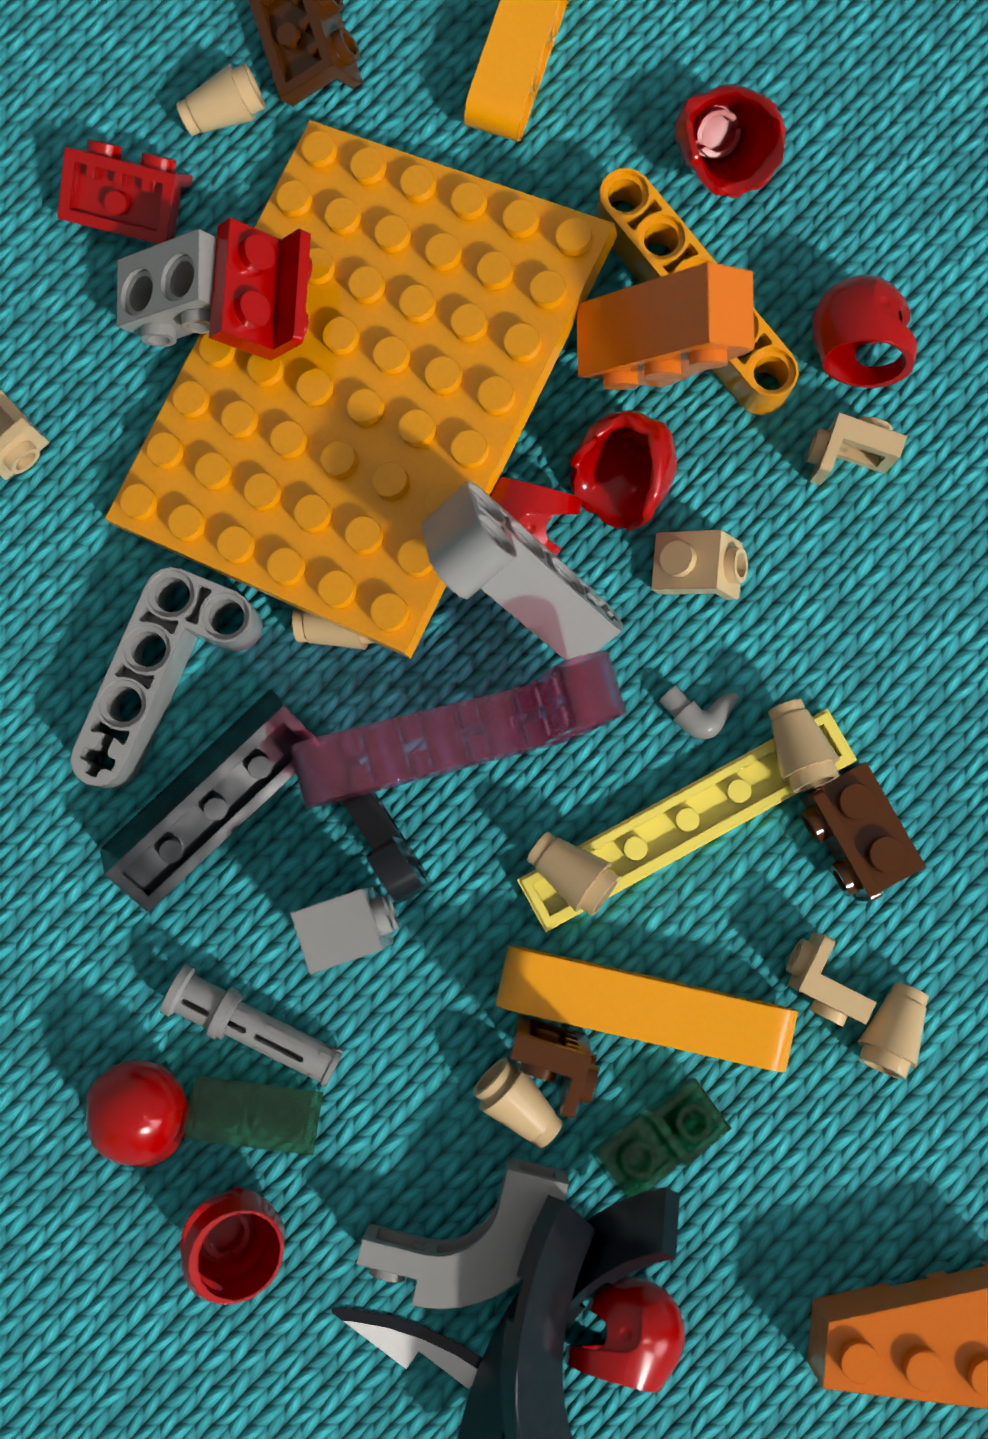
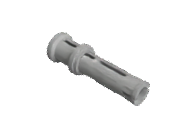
M185 964L165 996L160 1013L168 1017L176 1013L206 1028V1036L213 1040L216 1038L221 1040L226 1035L268 1056L272 1060L278 1061L320 1082V1085L327 1086L344 1052L343 1050L336 1049L294 1028L290 1024L284 1023L244 1003V995L240 994L239 989L232 986L225 990L195 975V967L189 964Z

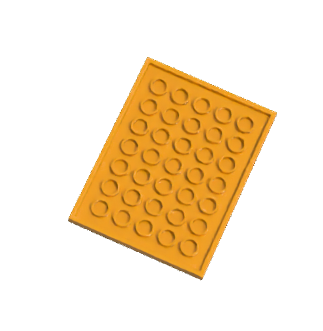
M310 120L254 227L279 239H283L298 228L311 234L309 257L312 259V273L307 285L306 300L309 325L302 344L270 361L210 339L209 333L199 334L105 520L128 533L411 659L447 586L437 575L429 561L421 523L466 481L475 483L490 496L577 320L576 312L578 305L586 301L617 238L615 223Z

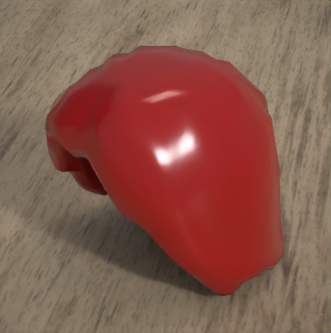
M720 85L707 93L686 100L675 122L676 143L680 148L683 161L686 163L687 168L714 195L739 198L745 192L758 190L771 179L773 173L783 161L786 128L777 106L768 97L741 85Z
M635 410L608 413L588 429L569 461L573 467L570 474L571 494L582 499L581 504L583 508L589 513L599 515L605 524L616 529L624 528L630 532L651 520L654 512L668 494L677 473L676 448L671 431L665 423Z

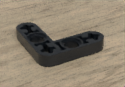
M339 739L316 754L314 757L319 767L372 848V851L366 854V858L391 898L399 904L409 900L432 885V881L421 862L341 740Z

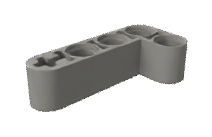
M466 481L421 523L429 561L445 585L464 599H469L479 589L483 590L572 666L579 668L624 630L618 615L594 589L475 483Z
M164 568L150 577L73 747L71 765L78 779L88 785L109 789L124 788L134 781L146 758L197 639H202L226 650L238 652L249 649L260 638L263 628L261 615L244 596L183 569ZM179 587H188L190 597L186 606L179 611L168 612L166 602L171 591ZM230 609H243L244 621L240 629L233 634H221L219 622L222 615ZM162 639L166 647L165 656L155 666L146 667L143 660L145 648L152 641ZM137 692L141 697V710L134 719L124 722L119 710L121 702L130 693ZM110 728L129 734L127 741L108 735ZM101 753H106L115 760L112 770H107L102 764L98 763Z

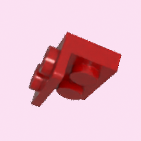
M87 139L86 149L65 147L57 219L157 244L175 238L181 187H191L193 177L192 175L175 171L177 160L142 152L141 162L121 158V146Z
M231 217L217 226L209 327L210 339L270 361L302 344L309 325L306 300L307 285L312 273V259L309 257L310 233L298 228L283 239H279Z

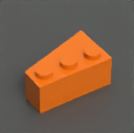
M705 262L579 303L576 312L578 377L600 379L603 381V388L608 390L633 389L639 385L664 388L707 369L727 366L729 360L753 351V271Z
M988 1261L981 1262L982 1267L947 1274L944 1270L925 1274L926 1279L894 1286L883 1283L813 1298L807 1362L822 1388L988 1409Z

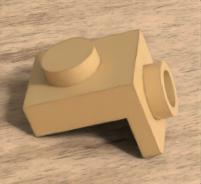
M0 389V476L8 480L13 474H20L32 467L38 460L40 451L50 442Z
M839 413L827 430L818 428L813 437L806 457V462L814 464L809 482L820 486L831 473L836 458L885 474L900 458L907 435L892 431L893 428L889 423L875 417L866 416L857 419Z
M723 530L656 533L651 590L661 595L716 594L726 600L739 599L740 583L746 580L748 573V558L740 541Z
M816 932L811 934L808 941L801 939L793 949L787 963L786 971L792 974L787 986L814 999L809 1008L810 1011L842 1027L847 1017L866 1025L877 1002L821 974L836 940Z

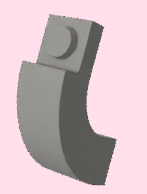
M508 1156L498 1200L486 1220L473 1231L457 1238L441 1240L426 1238L369 1223L361 1242L356 1265L368 1267L371 1276L387 1282L400 1283L405 1280V1277L416 1279L417 1283L412 1306L433 1309L460 1308L493 1298L522 1279L517 1277V1271L531 1230L548 1195L565 1201L569 1185L567 1171Z

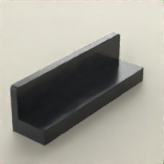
M270 689L101 848L100 854L104 875L149 912L322 749L324 745L289 710L282 699Z

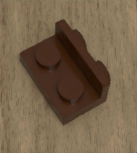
M249 0L278 95L282 101L293 107L335 79H339L352 89L363 83L356 63L360 59V52L352 35L345 29L340 13L344 8L343 0Z
M867 762L856 765L840 774L835 780L800 796L806 808L800 812L801 819L811 837L817 843L824 841L836 861L830 864L831 873L838 886L848 897L854 894L858 901L872 902L882 897L881 891L926 867Z
M519 1014L512 1035L510 1059L521 1062L519 1070L534 1078L555 1081L557 1074L563 1075L559 1087L561 1115L574 1118L579 1101L590 1104L599 1074V1066H595L597 1055L591 1053L588 1035Z

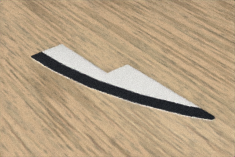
M352 1308L332 1309V1313L405 1369L408 1368L417 1353L420 1352L466 1388H471L482 1357L463 1344L425 1326L391 1315Z

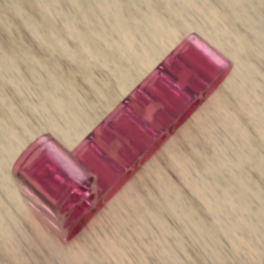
M598 651L561 662L527 686L315 737L294 744L289 748L305 808H312L574 740L625 715L627 712L609 651Z

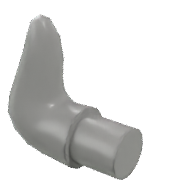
M674 686L659 702L674 717L673 721L686 733L694 738L705 740L715 737L721 731L739 698L735 692L727 693L718 698L707 710H702L695 701L691 702L677 686Z

